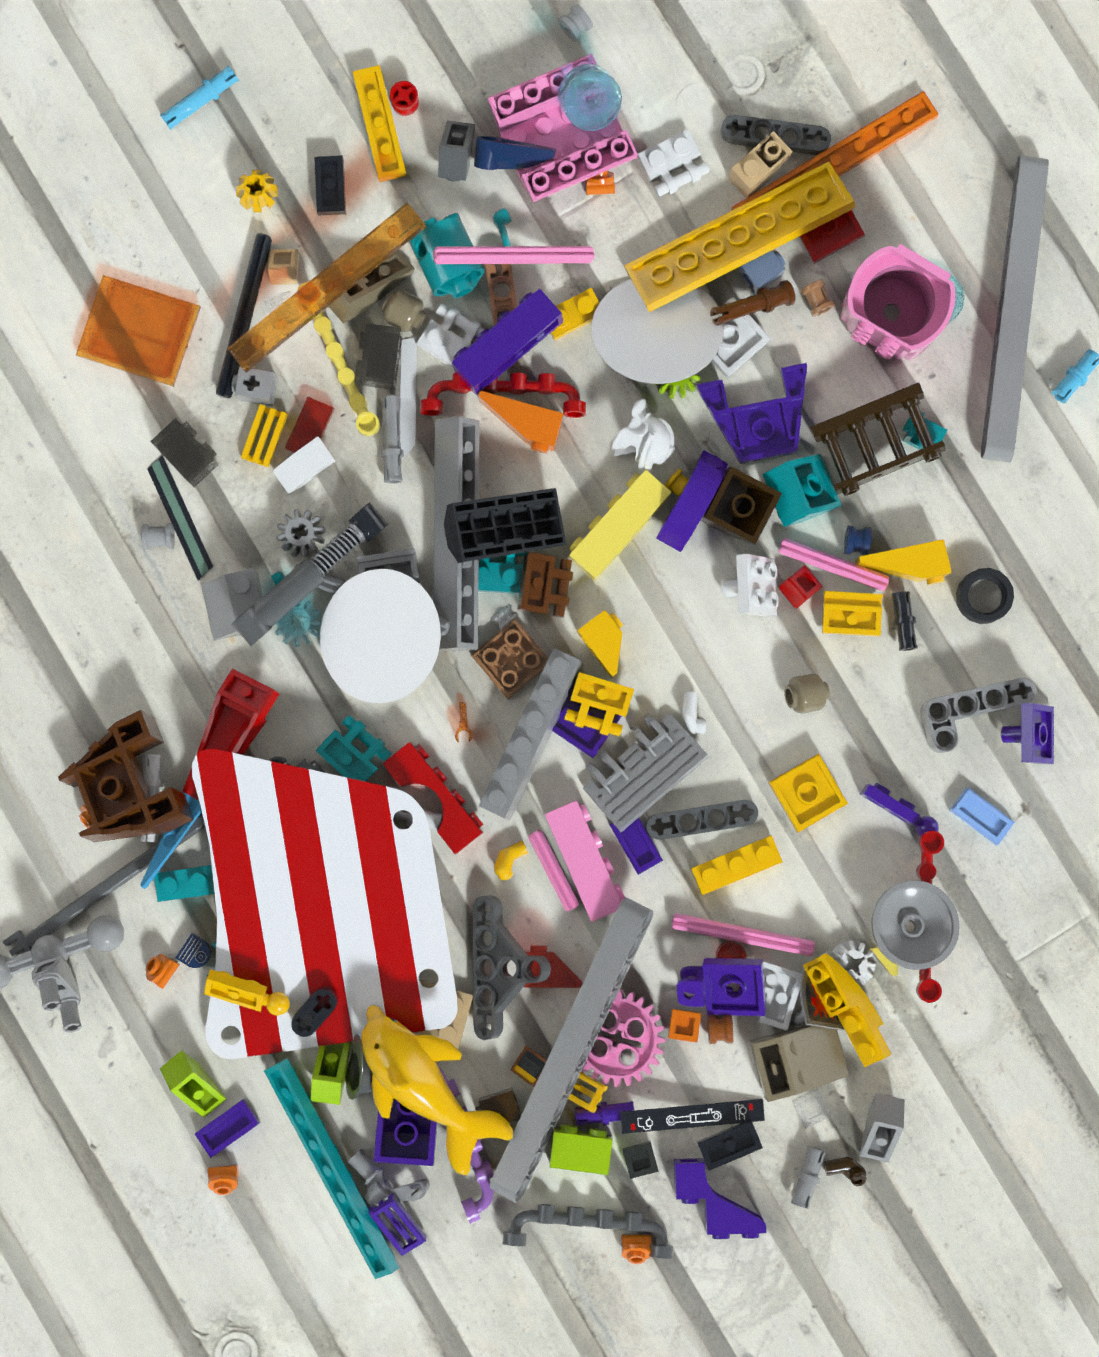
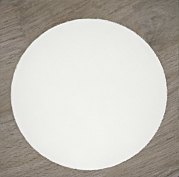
M630 279L609 291L597 306L592 320V338L601 358L619 374L639 382L663 384L686 379L704 369L720 349L724 325L722 323L716 326L712 322V319L720 317L721 314L710 316L711 308L718 306L709 294L700 287L648 312Z
M389 569L369 570L346 581L329 601L320 629L321 653L330 676L346 693L354 698L370 703L396 701L416 690L430 674L438 656L441 640L438 613L429 594L413 578Z

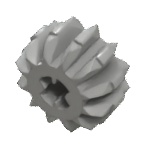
M295 509L294 519L288 514L284 515V519L288 524L279 523L277 527L285 533L278 534L276 537L278 541H285L281 548L283 551L291 549L292 557H297L301 550L302 556L308 558L309 548L314 553L319 552L318 548L314 545L315 542L325 543V539L317 535L326 532L324 526H317L321 522L319 516L311 519L312 512L310 510H306L303 517H301L299 509ZM305 527L304 530L308 535L306 537L301 536L300 540H297L298 537L295 535V532L301 531Z

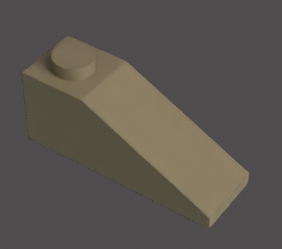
M395 249L332 282L326 304L340 321L345 323L366 312L410 276L415 268L398 249Z

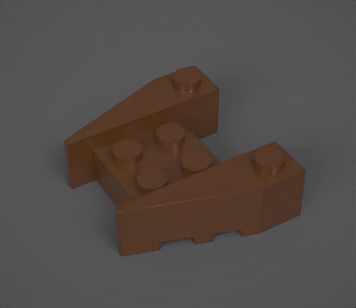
M142 710L115 722L108 729L109 732L99 742L95 741L88 748L89 751L77 763L73 762L58 776L59 781L72 787H79L93 825L79 832V835L92 842L166 833L194 820L184 793L169 787L150 796L136 756L164 743L155 718Z

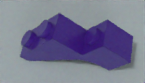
M703 1158L674 1159V1190L676 1200L681 1199L683 1204H697L699 1199H704L705 1231L707 1235H712L713 1239H729L730 1234H742V1238L754 1239L759 1238V1234L766 1233V1224L759 1214L728 1199L711 1188L707 1182Z

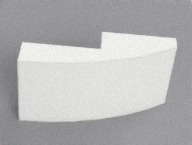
M318 436L287 458L273 472L290 495L313 480V476L336 461Z

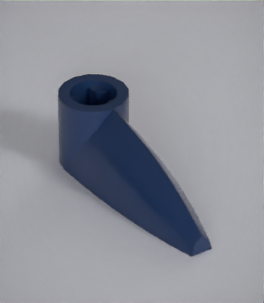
M477 136L474 166L485 170L527 168L553 158L556 149L493 136Z

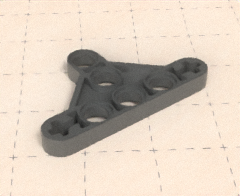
M492 895L480 896L473 904L474 1032L479 1039L490 1040L498 1038L503 1032V1011L526 983L543 982L548 979L551 972L548 959L541 955H527L504 926L502 903L496 896ZM485 906H490V912L485 911ZM485 921H491V925H485ZM487 930L492 935V942L489 946L485 944L483 939L484 933ZM487 959L492 964L490 975H487L484 971V963ZM510 960L516 965L514 976H511L507 970ZM534 961L540 966L538 977H535L531 971ZM487 989L491 991L493 996L490 1005L484 1000V992ZM485 1010H491V1014H485ZM486 1023L491 1024V1030L486 1028Z

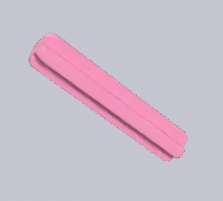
M538 830L530 834L529 840L564 909L570 911L576 908L579 902L543 831Z

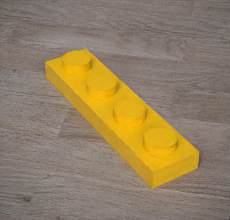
M380 65L352 71L379 183L407 176Z

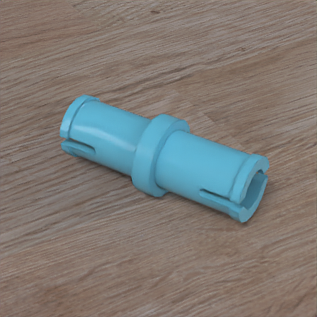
M1088 349L1074 367H1069L1065 378L1051 392L1057 401L1065 404L1079 386L1086 384L1088 381L1087 377L1099 364V354Z

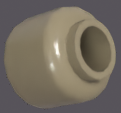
M403 289L396 293L392 291L385 300L381 310L384 313L385 322L402 332H409L413 327L418 329L426 316V313L422 312L424 307L423 301Z
M807 674L793 677L789 681L788 686L785 687L784 696L789 708L803 714L819 711L824 708L826 699L830 696L828 684L823 682L819 675Z

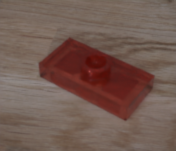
M307 397L285 449L295 453L318 436L322 440L335 411L334 407Z

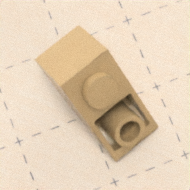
M773 131L731 168L729 180L747 198L757 192L771 179L791 156L793 151Z

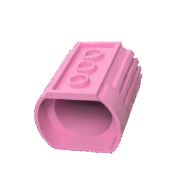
M899 244L897 249L893 246L881 248L871 254L854 274L841 306L843 307L841 320L846 323L847 331L852 333L850 337L854 341L864 346L866 343L871 344L877 348L875 353L884 359L890 360L892 357L896 360L901 358L911 360L918 354H921L939 336L951 318L955 306L954 283L948 280L951 274L902 244ZM895 305L899 308L900 316L897 320L889 321L884 317L883 311L886 306Z

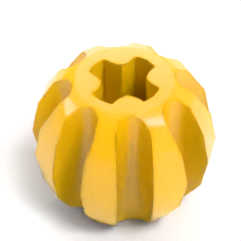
M259 169L252 170L250 176H246L243 173L239 178L241 185L236 186V197L241 198L239 204L246 210L253 207L254 213H262L264 206L270 209L275 204L272 198L278 197V186L273 184L274 178L267 172L261 175V170Z

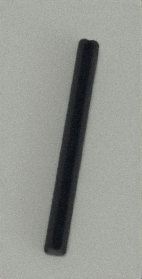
M258 233L255 237L216 388V394L222 398H231L233 394V376L238 374L272 242L270 236L263 233Z

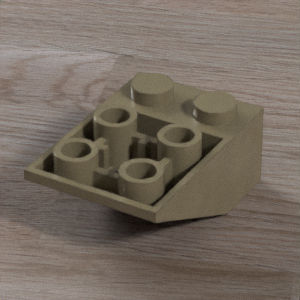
M806 1025L749 1041L763 1095L767 1102L797 1095L849 1076L836 1029Z

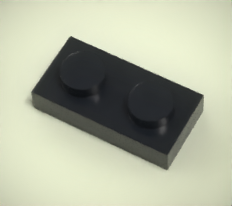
M343 155L314 157L318 216L346 214Z
M751 1119L697 1141L709 1171L763 1148Z

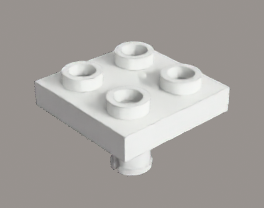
M752 554L736 555L737 579L723 581L722 593L724 597L738 596L739 613L764 617L777 616L776 608L778 607L779 599L775 587L777 567L774 564V559Z

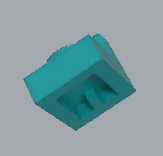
M909 416L902 429L906 433L903 442L921 450L923 449ZM924 418L934 444L942 441L947 429Z

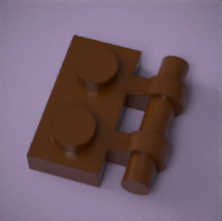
M526 552L517 610L548 614L549 604L554 605L553 616L564 617L565 608L569 606L570 600L567 597L569 581L573 579V572L571 571L572 560L561 559L560 569L554 568L555 556ZM553 578L558 580L556 595L551 594Z

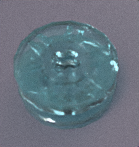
M584 64L573 68L564 76L559 85L558 101L560 109L574 126L582 130L596 131L605 128L615 120L621 109L622 94L620 86L607 70L598 65ZM592 93H593V94H594L593 99L588 98V102H587V101H586L587 96L592 97Z

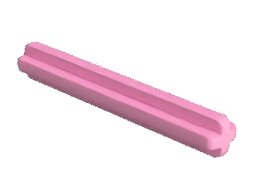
M784 538L780 544V554L880 591H884L888 585L889 577L882 573Z

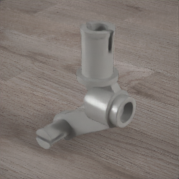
M360 1149L348 1161L366 1180L367 1194L365 1195V1200L370 1206H378L379 1201L383 1199L386 1201L392 1193L400 1202L406 1200L413 1202L423 1198L430 1187L429 1181L425 1184L427 1180L421 1179L393 1188L384 1178L383 1167L378 1168L363 1152V1149Z

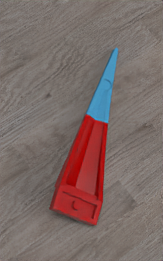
M232 668L216 694L197 753L205 749H218L243 755L267 722L265 717L280 694L274 689ZM192 767L182 793L186 797L194 820L164 833L141 881V887L144 889L149 886L202 812L192 777Z

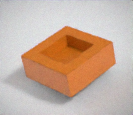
M672 1008L668 1038L697 1043L701 1012Z

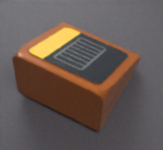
M525 1045L510 1070L535 1087L547 1058Z

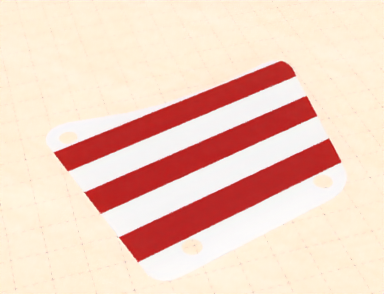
M205 749L197 753L192 762V777L199 797L210 844L217 912L215 971H225L234 977L254 980L260 985L267 986L266 994L282 992L287 995L290 1001L287 1012L276 1016L271 1014L266 1006H262L259 1012L210 996L205 1032L206 1040L211 1050L218 1056L231 1060L352 1042L355 1034H358L361 1039L363 1029L367 1024V1008L371 1005L379 1007L387 1017L397 1020L412 1033L441 1029L450 1025L458 1011L457 995L429 823L424 810L411 795L398 789L218 749ZM406 810L412 815L413 823L408 829H399L394 825L393 817L397 811ZM427 968L435 970L438 974V982L431 988H426L419 982L420 972ZM330 986L338 995V1004L334 1011L311 1036L301 1037L295 1034L291 1027V1021L296 1011L317 988ZM326 994L324 997L318 995L320 998L316 1006L318 1010L325 1004L331 1006L329 1003L331 997ZM310 1012L305 1019L299 1017L301 1020L299 1026L302 1028L309 1026L311 1028L310 1021L314 1015ZM234 1026L240 1031V1040L236 1044L228 1045L222 1040L221 1032L225 1027Z

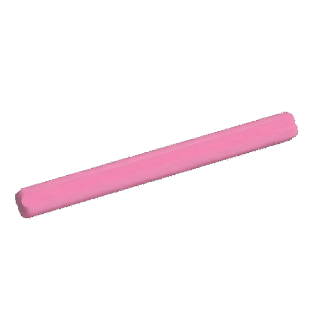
M437 246L433 250V260L436 264L591 263L595 256L591 246Z

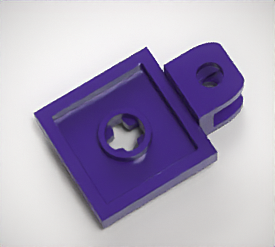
M704 958L703 966H686L681 969V980L676 985L679 1004L690 1007H705L706 1003L707 1015L765 1016L766 997L763 959ZM737 983L741 987H739L738 991H733V988L727 986V984ZM684 992L690 993V994H694V995H693V996H687Z

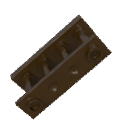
M919 382L810 427L816 442L822 441L827 444L841 479L840 483L833 485L837 495L841 493L844 496L851 495L859 491V486L919 461L925 460L928 463L942 457L941 453L946 451L943 441L934 444L918 406L920 400L924 399V393ZM902 407L904 410H908L923 449L906 455L891 418L893 415L892 411ZM875 418L881 422L896 459L881 466L878 464L864 429L865 423ZM846 430L854 433L869 470L854 477L850 473L837 440L839 438L838 434Z

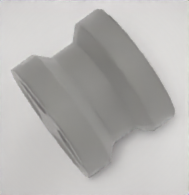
M577 4L570 8L568 15H562L558 18L561 29L574 42L580 38L583 31H589L593 27L588 14Z

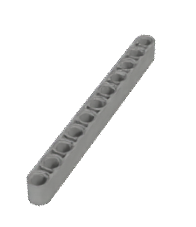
M1019 155L1016 161L981 444V459L1011 463L1014 455L1049 160L1044 158Z
M625 898L621 902L517 1123L513 1132V1139L509 1141L491 1179L490 1189L515 1203L522 1198L651 923L653 910L629 898Z

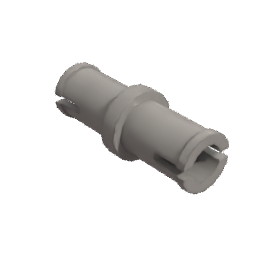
M811 1146L807 1147L808 1150L802 1169L797 1172L799 1179L793 1199L791 1200L792 1204L806 1209L810 1208L809 1205L815 1185L820 1182L821 1178L818 1175L824 1155H826V1151Z

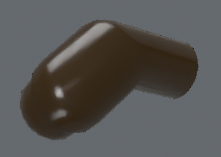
M843 1157L824 1161L827 1176L842 1173L854 1186L865 1184L867 1180L866 1170L853 1158Z

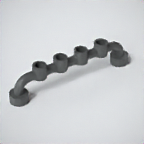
M538 1204L537 1210H526L517 1214L511 1221L509 1231L503 1232V1245L526 1246L527 1234L522 1233L521 1228L527 1222L621 1229L637 1232L645 1231L651 1232L656 1238V1244H650V1257L673 1258V1246L668 1245L667 1234L664 1228L655 1221L643 1219V1213L626 1211L624 1218L614 1217V1210L596 1209V1215L584 1214L585 1208L568 1206L567 1213L555 1212V1205Z

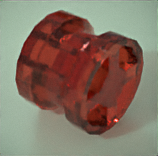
M726 941L718 946L715 958L746 959V953L740 944Z

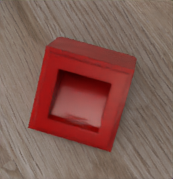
M804 565L779 586V590L794 608H798L823 586Z

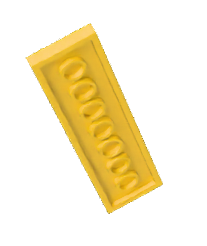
M827 162L624 265L648 312H651L856 208L855 201L830 162Z

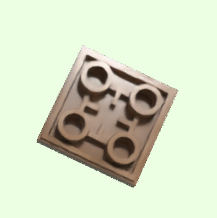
M516 619L512 620L471 655L507 700L540 674L549 659Z

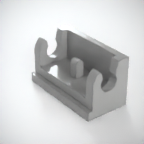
M414 548L357 557L359 574L374 569H389L406 574L418 583H421Z

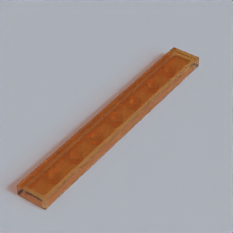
M408 202L405 203L227 349L247 373L426 228L425 223Z

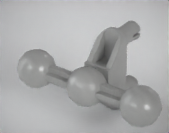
M102 915L92 920L85 932L65 939L53 934L44 935L36 940L31 951L8 959L0 955V990L9 984L14 974L34 968L31 973L34 985L40 990L44 1010H60L63 1030L65 1032L73 1033L80 1030L82 1026L77 1006L80 1004L81 997L71 968L66 962L68 955L91 947L101 952H109L116 949L124 939V928L121 921L110 915Z

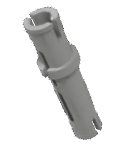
M387 395L386 397H381L383 450H381V457L384 460V483L395 484L402 482L401 458L404 457V451L401 449L400 397Z

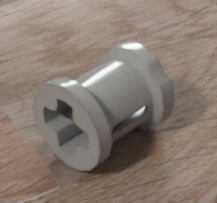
M168 523L166 526L149 527L148 524H143L141 530L143 549L149 550L150 547L162 546L174 549L175 532L173 524Z

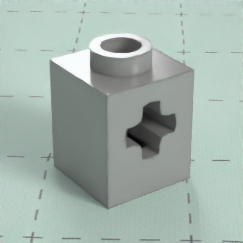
M239 367L238 375L233 376L232 392H235V396L239 401L273 406L277 377L272 371ZM254 381H256L259 387L256 386L253 388V391H250L248 385H253Z

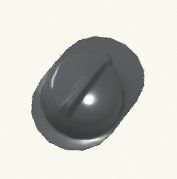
M358 1034L354 1036L352 1055L346 1074V1091L351 1100L356 1099L358 1094L372 1092L373 1072L369 1068L362 1052L361 1039Z

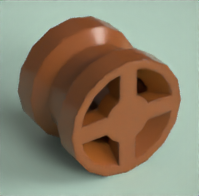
M708 1015L709 1044H716L718 1041H725L727 1044L733 1043L732 1015H724L723 1017Z

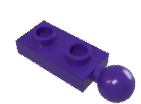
M875 783L874 786L870 784L865 785L860 793L861 796L908 825H913L919 836L926 831H939L936 819L931 816L920 817V814L914 811L916 806L903 798H900L899 801L889 796L891 791L878 783Z

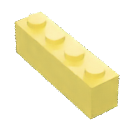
M647 470L641 475L636 472L626 484L629 489L622 496L617 494L609 502L607 507L610 510L602 518L598 515L588 526L591 530L584 539L579 536L569 547L571 551L569 559L593 581H596L671 496L672 492Z

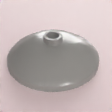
M905 881L886 890L878 899L871 920L873 938L881 953L892 963L906 969L921 970L938 965L951 954L959 936V917L953 902L941 889L924 881ZM908 921L912 922L914 925V930L912 932H909L906 929V923Z

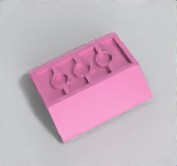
M589 54L487 98L501 138L556 149L555 156L543 163L527 168L515 169L523 188L533 202L638 158L627 130H622L605 93L603 76L593 54Z

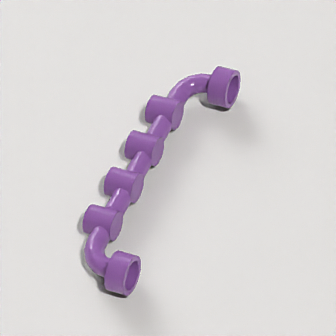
M438 1067L454 1097L461 1095L454 1078L448 1081L443 1070ZM463 1106L462 1108L466 1112V1106ZM480 1139L477 1140L470 1164L481 1187L482 1195L476 1202L473 1201L472 1197L461 1201L470 1224L481 1219L479 1213L488 1208L494 1191L490 1189V1179L493 1177L494 1172L489 1161L482 1162L479 1151L483 1150Z

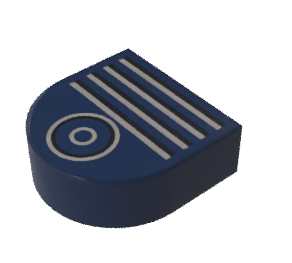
M191 933L175 958L188 967L200 968L209 962L212 954L211 947L205 940Z

